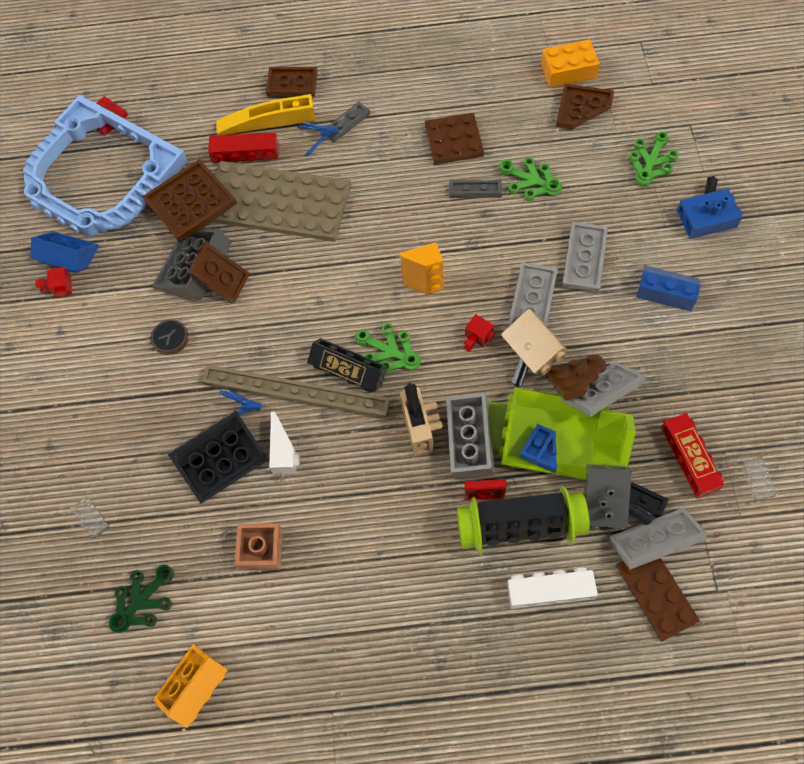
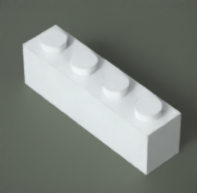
M586 568L574 569L572 573L559 570L554 571L553 575L546 576L545 573L532 574V577L524 578L523 575L512 576L511 580L507 582L510 609L595 600L598 596L593 570L587 571Z

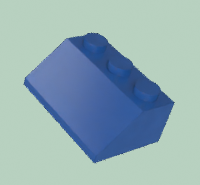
M52 231L31 237L30 258L38 260L39 263L53 264L56 268L65 267L70 272L78 273L80 270L88 268L99 248V244Z
M644 265L636 297L692 311L698 299L701 286L700 279Z

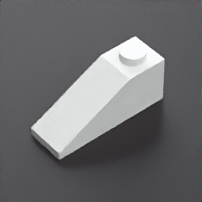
M271 412L269 468L273 474L296 473V467L300 466V456L296 454L276 413Z

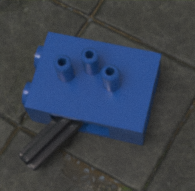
M715 176L707 178L703 195L680 200L676 211L689 239L737 228L742 219V212L738 209L735 198L731 195L729 189L716 191L718 179Z

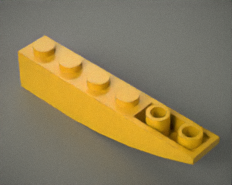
M312 95L277 99L231 113L216 120L217 135L316 121Z

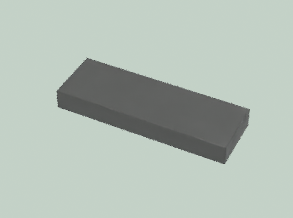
M357 102L328 125L330 127L337 126L338 133L332 134L328 138L335 143L368 117L370 110L362 103Z
M449 180V198L502 197L501 180Z

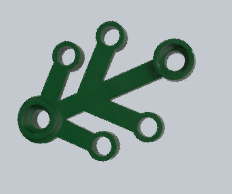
M160 565L155 572L156 578L141 594V583L144 580V574L139 570L133 571L130 575L132 581L131 605L126 610L125 599L129 596V589L124 586L116 588V613L109 620V627L113 632L123 633L128 630L129 626L146 625L153 627L156 625L157 617L152 613H148L144 617H132L137 610L160 608L168 611L171 609L172 601L167 597H162L160 600H148L164 582L167 583L174 577V571L170 566ZM169 571V576L164 578V572ZM136 574H140V578L138 580L134 579ZM124 589L125 594L123 596H120V591ZM165 600H167L168 605L166 607H162V603ZM152 616L153 621L148 624L147 619ZM120 619L124 621L122 626H118Z

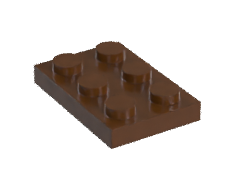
M269 67L266 95L269 97H296L311 94L312 97H315L318 76L317 67Z
M207 242L203 243L187 272L191 277L231 304L236 302L250 275L248 271Z

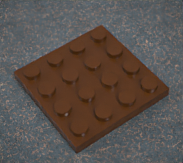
M200 159L142 196L144 201L178 242H181L237 204L233 195Z

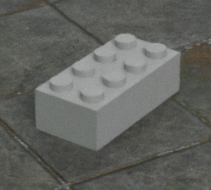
M486 393L446 397L451 474L455 480L494 476L490 411Z

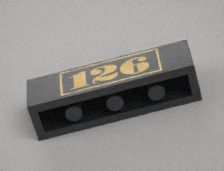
M322 338L312 343L307 361L315 369L325 370L330 375L341 377L348 383L357 384L369 392H375L382 386L388 367Z

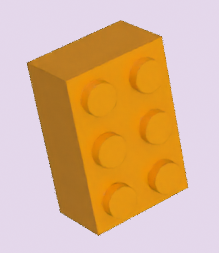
M590 39L542 49L541 66L549 88L561 86L564 83L571 84L597 78L600 62Z

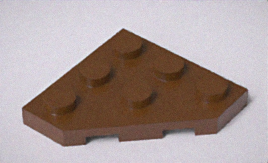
M564 83L556 127L574 129L609 110L612 106L614 90Z
M589 355L584 359L571 360L563 365H554L545 374V377L561 397L567 401L584 396L587 393V387L589 385L592 386L599 378L598 374L606 370V362L599 355Z

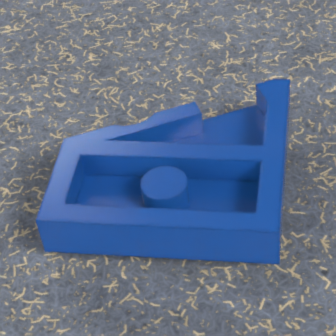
M537 424L522 449L520 458L556 473V431Z

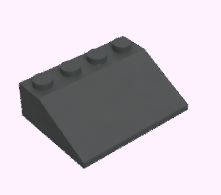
M198 229L181 242L177 241L152 288L187 300L201 301L208 287L187 274L203 243H209L226 255L232 242L219 229Z

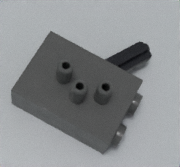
M586 464L584 497L589 513L590 529L608 527L610 530L618 531L621 528H627L628 514L645 525H649L653 521V514L630 500L632 471L628 466Z

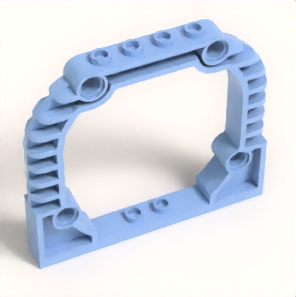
M79 95L54 122L56 128L49 132L48 137L45 136L43 138V142L36 146L37 149L30 153L29 159H26V165L23 168L24 182L26 184L24 194L30 200L31 206L36 210H43L48 217H55L59 223L64 226L67 224L76 233L80 232L88 237H92L98 234V232H107V230L111 229L118 230L122 226L130 224L147 205L142 196L176 175L188 160L183 150ZM105 123L117 129L121 134H126L134 141H139L149 147L150 160L142 165L144 175L120 203L114 208L101 213L90 208L81 210L73 208L54 197L45 182H43L44 174L49 166L73 140H82L86 136V132L101 128Z

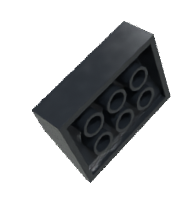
M236 410L168 452V456L200 504L268 461V458Z

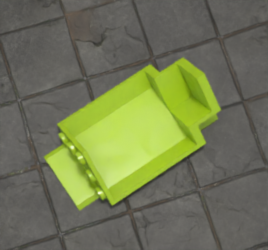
M514 387L513 394L509 393L508 404L489 401L493 454L502 457V465L585 479L586 464L628 466L636 433L634 416L631 414L609 411V406L589 417L562 402L561 395ZM537 424L556 431V473L520 458V453Z

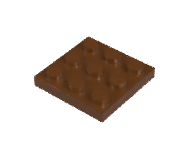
M474 112L425 121L434 165L484 157V150Z

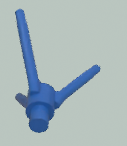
M304 122V125H298V128L321 131L322 137L305 153L306 157L326 140L328 136L338 133L337 126H320L309 122Z
M227 389L228 393L219 391L220 395L241 403V410L238 411L239 415L252 410L260 411L261 403L246 399L230 389Z

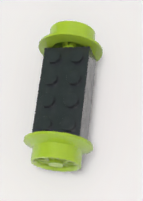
M565 486L560 487V493L478 502V508L475 497H472L469 506L457 507L461 548H475L480 556L483 554L482 545L494 546L498 543H517L521 540L536 541L546 537L558 538L565 535L568 544L573 545L576 536L588 535L590 530L589 513L584 494L582 492L569 494Z

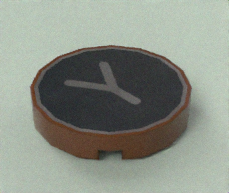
M169 319L162 321L152 331V345L158 352L164 355L176 354L184 349L188 343V330L177 320Z

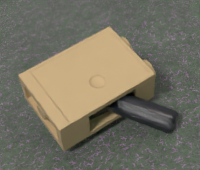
M528 309L501 334L520 356L511 382L518 387H522L528 368L538 376L545 375L550 371V366L555 362L561 361L568 351L531 309Z
M408 383L404 390L400 392L413 453L414 456L433 452L431 431L442 429L443 426L442 422L439 421L438 413L426 415V411L437 409L436 402L424 404L420 388H417L415 384Z

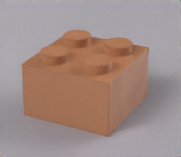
M237 524L235 566L240 571L281 570L283 529L280 524Z

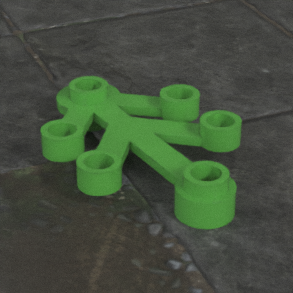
M660 131L655 135L653 141L654 148L650 155L645 149V140L639 138L635 141L634 148L638 152H631L628 161L633 164L637 171L635 179L638 185L647 186L653 181V178L664 174H671L673 165L667 162H675L679 156L678 151L670 150L668 155L657 158L661 147H665L669 140L666 132ZM640 155L646 164L645 168L639 162ZM663 164L662 168L651 171L653 167Z
M531 157L524 159V167L529 170L530 174L514 168L513 162L509 159H504L499 164L501 174H511L526 180L511 183L509 185L510 194L515 195L520 189L531 186H541L534 190L527 189L525 191V200L532 201L535 196L545 193L555 196L562 190V184L558 179L552 177L550 166L546 163L541 164L539 168V173L544 175L546 180L539 177L534 165V159Z
M385 323L382 326V331L386 335L388 345L370 337L369 332L366 330H360L356 333L355 339L359 346H367L369 344L383 351L374 355L366 353L364 357H371L376 362L394 357L399 359V361L393 363L388 361L381 362V364L389 366L386 374L403 367L408 370H415L421 364L420 356L412 352L409 342L410 335L407 331H401L398 335L400 343H403L405 353L398 350L393 335V325L390 323ZM409 359H414L415 361H414V362H409L408 360H409Z

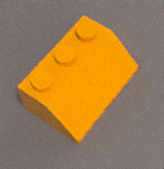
M436 242L400 253L402 282L404 285L424 294L437 293L444 289L443 259Z
M193 644L153 701L169 718L188 728L191 722L197 718L202 706L210 699L216 686L222 682L228 669Z

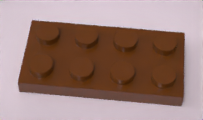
M661 558L631 570L624 561L615 565L661 642L700 622Z

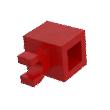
M65 267L47 270V279L35 280L36 287H40L41 293L49 290L54 297H64L65 295L73 294L71 275Z
M475 314L465 327V337L467 339L464 341V349L470 352L476 343L482 347L487 342L490 343L495 336L494 324Z

